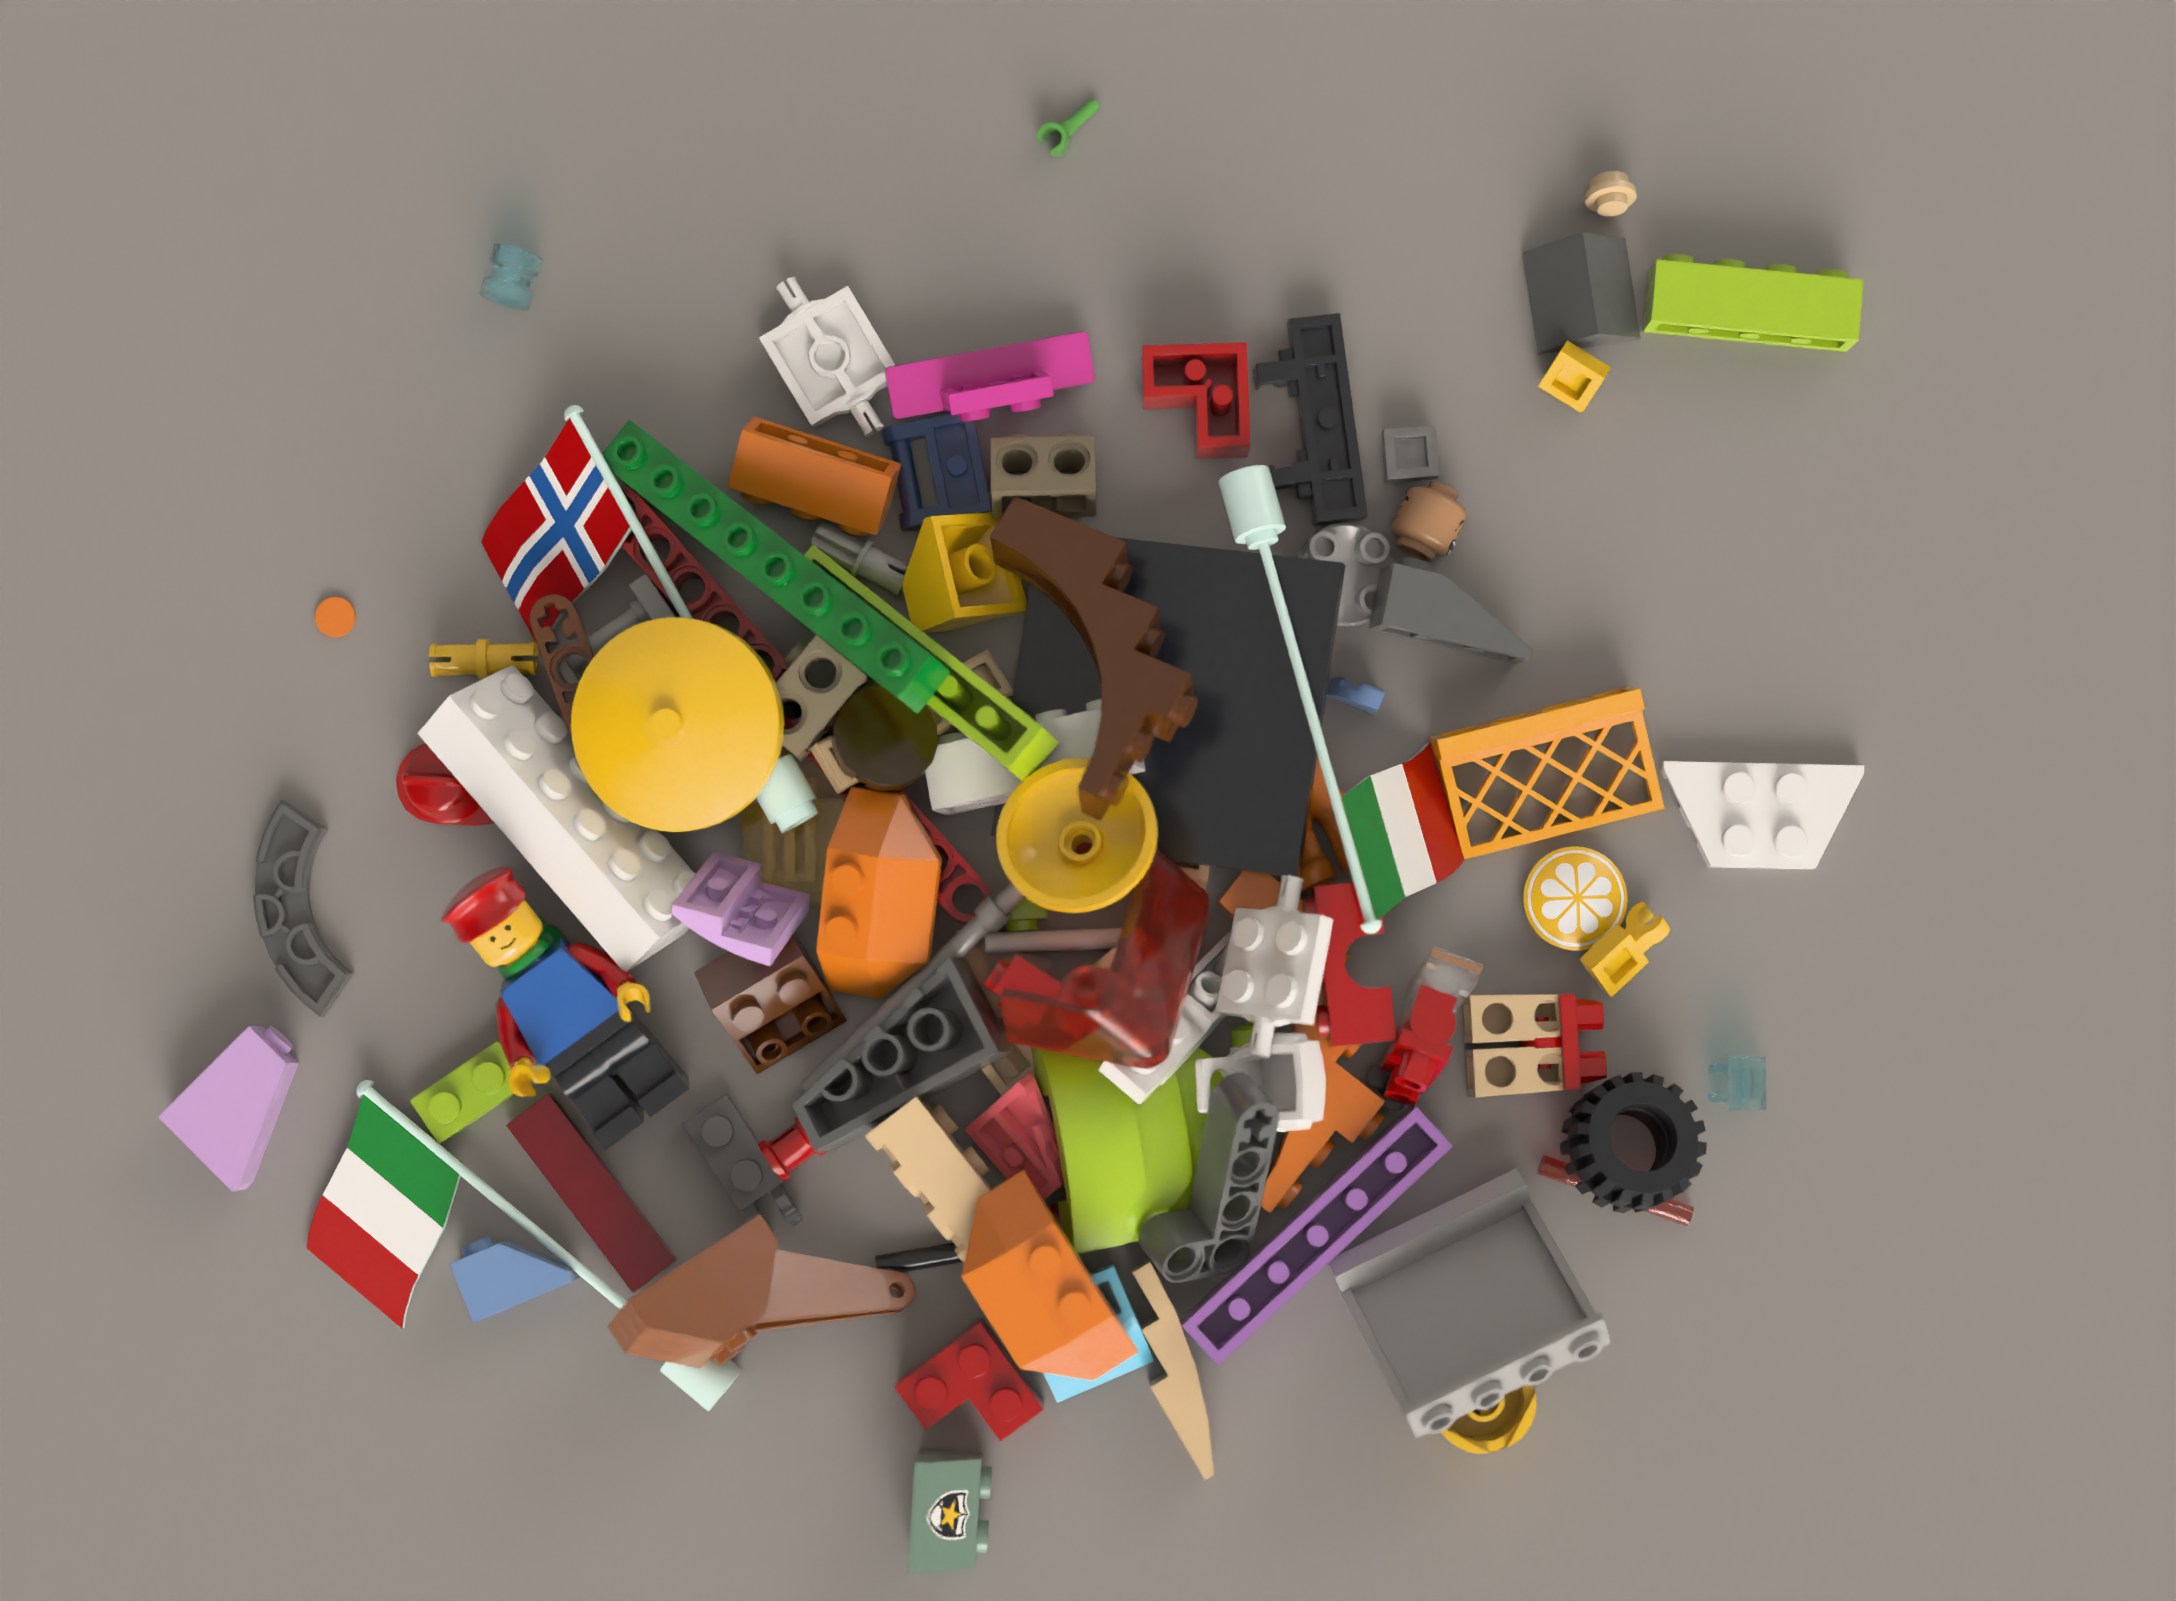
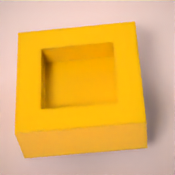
M1567 340L1538 387L1582 413L1606 378L1611 367Z

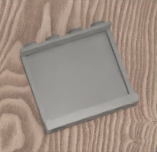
M1517 1168L1335 1256L1328 1263L1336 1285L1415 1438L1426 1433H1439L1450 1427L1455 1419L1475 1409H1488L1499 1403L1504 1395L1524 1385H1537L1548 1379L1553 1371L1573 1361H1586L1597 1355L1602 1347L1611 1343L1601 1312L1596 1313L1533 1205L1527 1185Z

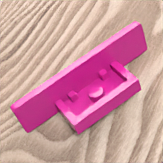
M1083 331L889 366L884 371L891 411L896 419L945 410L950 415L959 414L961 422L990 417V408L1010 405L1011 412L1037 409L1041 407L1040 399L1054 396L1053 390L1088 384L1095 380L1088 334Z

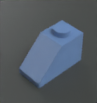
M490 1236L460 1248L464 1258L449 1264L473 1323L580 1278V1275L564 1262L510 1240L493 1245Z

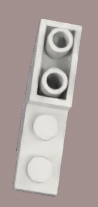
M1228 932L1172 988L1166 999L1105 1059L1099 1071L1139 1105L1179 1069L1227 1016L1216 1012V1006L1231 932Z

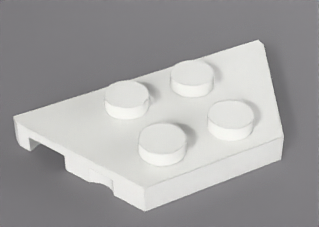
M1663 761L1660 763V772L1664 779L1667 778L1680 805L1678 809L1687 827L1692 829L1697 839L1696 845L1707 867L1815 869L1864 775V765Z

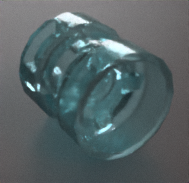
M495 243L490 255V261L493 265L492 275L483 279L479 294L485 299L506 307L529 310L534 296L529 286L533 278L540 275L544 262L543 258L516 246Z

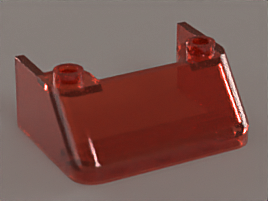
M1089 842L1079 844L1075 853L1085 854L1089 852L1092 844ZM1156 848L1148 870L1137 885L1131 889L1134 893L1110 969L1082 966L1071 970L1062 979L1056 997L1003 987L1000 998L1007 1042L1141 1069L1152 1068L1161 1064L1170 1054L1209 921L1210 907L1206 890Z

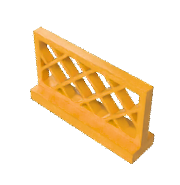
M1625 686L1429 736L1434 757L1438 760L1447 802L1464 859L1664 809L1642 709H1645L1641 689ZM1631 721L1635 742L1623 759L1603 747L1601 743L1613 725ZM1599 729L1593 740L1582 734ZM1570 736H1575L1590 745L1574 772L1550 758L1560 740ZM1549 742L1543 753L1532 747ZM1525 749L1539 758L1524 785L1500 771L1511 751ZM1597 750L1621 764L1605 790L1581 777ZM1637 754L1639 755L1642 770L1632 764ZM1499 755L1493 766L1482 760L1483 758ZM1473 761L1489 771L1474 797L1457 788L1452 766ZM1546 763L1570 776L1555 803L1531 790ZM1628 769L1644 778L1649 800L1628 805L1613 796ZM1496 776L1520 789L1505 816L1481 803ZM1577 782L1601 795L1590 815L1576 817L1562 808ZM1527 795L1532 796L1551 808L1542 825L1531 830H1526L1512 821ZM1459 796L1470 802L1464 814ZM1609 800L1620 806L1603 811ZM1477 807L1501 821L1490 840L1470 845L1466 825ZM1559 813L1570 819L1552 824ZM1508 826L1519 832L1502 837Z

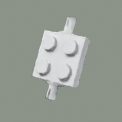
M795 277L786 279L795 298L792 297L784 282H781L776 289L781 294L791 313L781 325L759 337L760 342L812 429L837 415L851 412L863 431L864 436L870 437L874 435L864 416L868 417L876 432H879L884 427L869 401L877 391L887 386L884 371L889 366H895V363L848 286L826 299L809 302L797 283V279Z
M1281 875L1282 880L1277 906H1271L1263 910L1235 909L1216 1006V1012L1228 1016L1244 1017L1254 1023L1247 1054L1263 1058H1270L1269 1054L1275 1027H1281L1289 1023L1313 1025L1333 919L1326 916L1303 913L1297 910L1304 879L1290 875Z

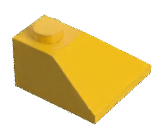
M992 512L930 516L923 520L902 587L910 621L924 633L955 630L1026 612L1027 600L1021 577L995 564L990 535L1001 518H993Z

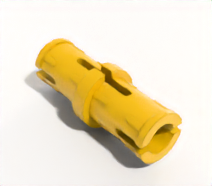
M478 639L476 644L438 645L437 643H432L429 648V657L451 658L450 662H429L432 677L477 675V678L482 680L511 665H514L521 674H530L531 676L538 674L539 662L517 661L518 657H539L536 642L491 644L490 639Z

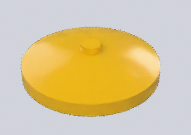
M669 617L654 619L632 626L615 636L599 650L587 666L578 684L571 713V734L574 752L586 781L609 808L623 818L650 829L672 832L691 831L719 824L735 816L745 809L764 789L772 776L781 753L784 735V715L776 682L762 658L749 644L733 632L719 625L691 618Z

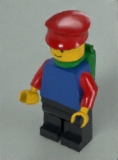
M511 867L491 869L475 877L455 894L445 908L441 921L451 925L457 939L461 943L470 942L485 963L489 966L497 967L499 973L505 979L500 989L502 996L499 997L496 1003L498 1039L511 1069L508 1078L511 1091L518 1096H535L536 1090L531 1085V1079L535 1083H547L550 1075H552L593 1129L594 1136L606 1151L644 1123V1110L651 1118L689 1090L688 1075L643 1022L631 1011L632 1009L627 1004L634 1000L640 1001L645 1006L646 1012L649 1013L651 1009L650 997L646 988L637 984L632 975L622 970L605 950L582 942L571 945L559 928L554 925H548L541 915L537 916L524 900L526 896L525 889L513 878ZM617 1074H619V1075L622 1077V1079L625 1081V1083H626V1084L629 1086V1088L633 1091V1093H634V1094L636 1095V1097L638 1098V1101H637V1099L633 1096V1094L630 1092V1090L626 1087V1085L622 1082V1080L619 1078V1076H618Z

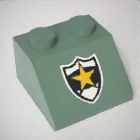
M936 1449L919 1450L914 1462L908 1573L974 1568L977 1561V1552L987 1553L989 1520H979L980 1499H990L992 1467L982 1466L983 1452Z

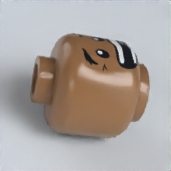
M1430 481L1428 488L1422 486L1409 488L1405 492L1390 526L1393 535L1397 538L1395 545L1403 552L1427 562H1433L1435 556L1443 557L1449 555L1467 520L1466 510L1456 501L1459 493L1453 488L1436 481Z

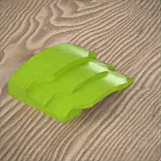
M1138 1026L1030 1044L1037 1085L1042 1096L1049 1095L1061 1161L1067 1197L1065 1200L1057 1201L1061 1227L1077 1254L1139 1241L1141 1228L1153 1216L1163 1212L1189 1208L1208 1114L1200 1113L1197 1108L1195 1063L1197 1059L1214 1058L1199 1047L1162 1086L1159 1085L1139 1105L1099 1071L1105 1059ZM1215 1070L1210 1078L1211 1093L1219 1081L1223 1079L1222 1074L1218 1070Z

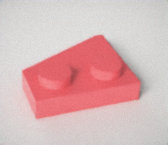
M1029 1072L964 1130L1006 1179L1024 1169L1042 1199L1045 1200L1064 1184L1056 1132L1036 1079Z

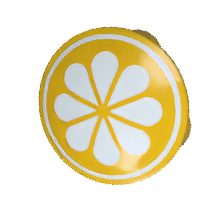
M1564 847L1550 852L1534 864L1525 882L1523 905L1531 927L1540 939L1561 949L1572 951L1590 949L1598 939L1602 938L1616 924H1622L1627 910V888L1620 871L1605 855L1586 847Z

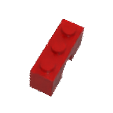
M1354 882L1314 886L1311 889L1312 899L1303 900V912L1320 914L1333 919L1321 982L1324 1005H1317L1315 1013L1318 1037H1328L1329 1047L1397 1040L1391 986L1380 988L1362 987L1349 977L1345 968L1346 951L1354 940L1360 937L1384 933L1383 916L1378 919L1382 921L1381 928L1376 933H1366L1360 926L1365 921Z

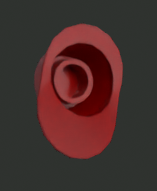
M422 743L411 750L401 762L396 778L398 797L405 810L417 819L435 824L481 826L495 823L426 743Z

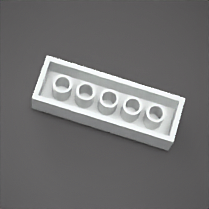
M514 665L504 668L448 696L418 732V735L622 970L628 972L683 936L690 929L672 914V904L696 873L690 869L670 846L668 840L657 830L635 824L623 818L597 796L579 767L574 752L572 734L565 725L564 720L551 709L533 688L531 682Z

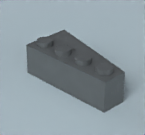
M949 957L936 969L937 972L920 988H916L901 1002L902 1005L883 1023L877 1024L863 1037V1041L845 1058H841L792 1104L815 1152L830 1151L841 1147L880 1125L914 1097L925 1101L1014 1052L966 958Z

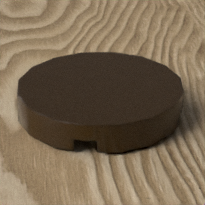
M871 686L853 694L840 708L831 732L833 753L841 769L852 779L855 777L859 782L865 783V787L877 791L900 790L917 782L932 764L939 744L937 724L928 707L925 705L917 714L883 686Z

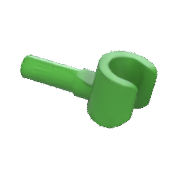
M1091 98L1075 114L1061 124L1054 122L1044 124L1037 132V141L1041 143L1049 134L1054 132L1060 133L1062 135L1061 142L1051 150L1050 155L1060 157L1066 154L1070 147V136L1100 108L1098 102Z

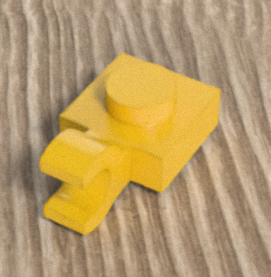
M1643 901L1633 906L1628 912L1625 929L1616 924L1579 959L1598 987L1610 997H1613L1649 963L1643 953L1652 945L1662 941L1670 931V927L1660 915L1655 917L1651 923L1645 925L1654 915Z

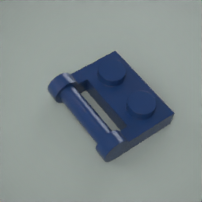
M947 414L895 424L882 429L884 445L890 447L893 461L902 464L897 480L903 513L898 515L901 531L920 530L923 520L930 516L992 512L975 421L961 422L959 414ZM920 439H925L938 502V505L925 508L922 505L910 444Z

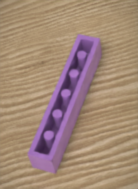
M1409 1106L1251 1253L1247 1261L1240 1268L1231 1272L1180 1320L1181 1326L1219 1366L1449 1151L1453 1145L1416 1106Z

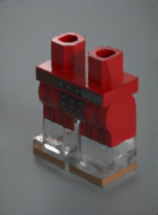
M1434 946L1431 948L1412 978L1396 1028L1397 1040L1392 1041L1380 1069L1391 1073L1384 1093L1385 1097L1414 1106L1418 1101L1420 1092H1425L1447 1065L1454 1046L1447 1044L1456 1030L1454 1013H1457L1477 985L1484 964Z

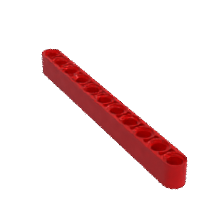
M620 486L628 502L635 504V515L650 542L663 540L670 543L671 550L669 556L662 563L678 592L681 585L688 579L697 578L704 581L705 590L702 597L695 602H684L693 619L716 624L723 617L730 616L738 619L740 627L737 636L749 644L758 655L764 654L773 658L774 668L771 674L775 682H777L788 669L783 664L785 658L643 499L632 489ZM631 530L621 547L672 603L651 563L646 562L645 553ZM784 716V729L794 728L802 717L789 719ZM834 724L827 732L832 731ZM810 751L808 756L824 773L816 758L814 757L813 753ZM850 788L841 792L846 799ZM902 789L890 790L889 792L900 793L906 796L911 805V811L924 827L934 846L942 848L948 854L947 867L940 873L937 901L951 917L960 923L967 924L976 916V913L966 915L957 911L953 901L955 893L963 886H974L981 890L984 901L991 895L989 888Z

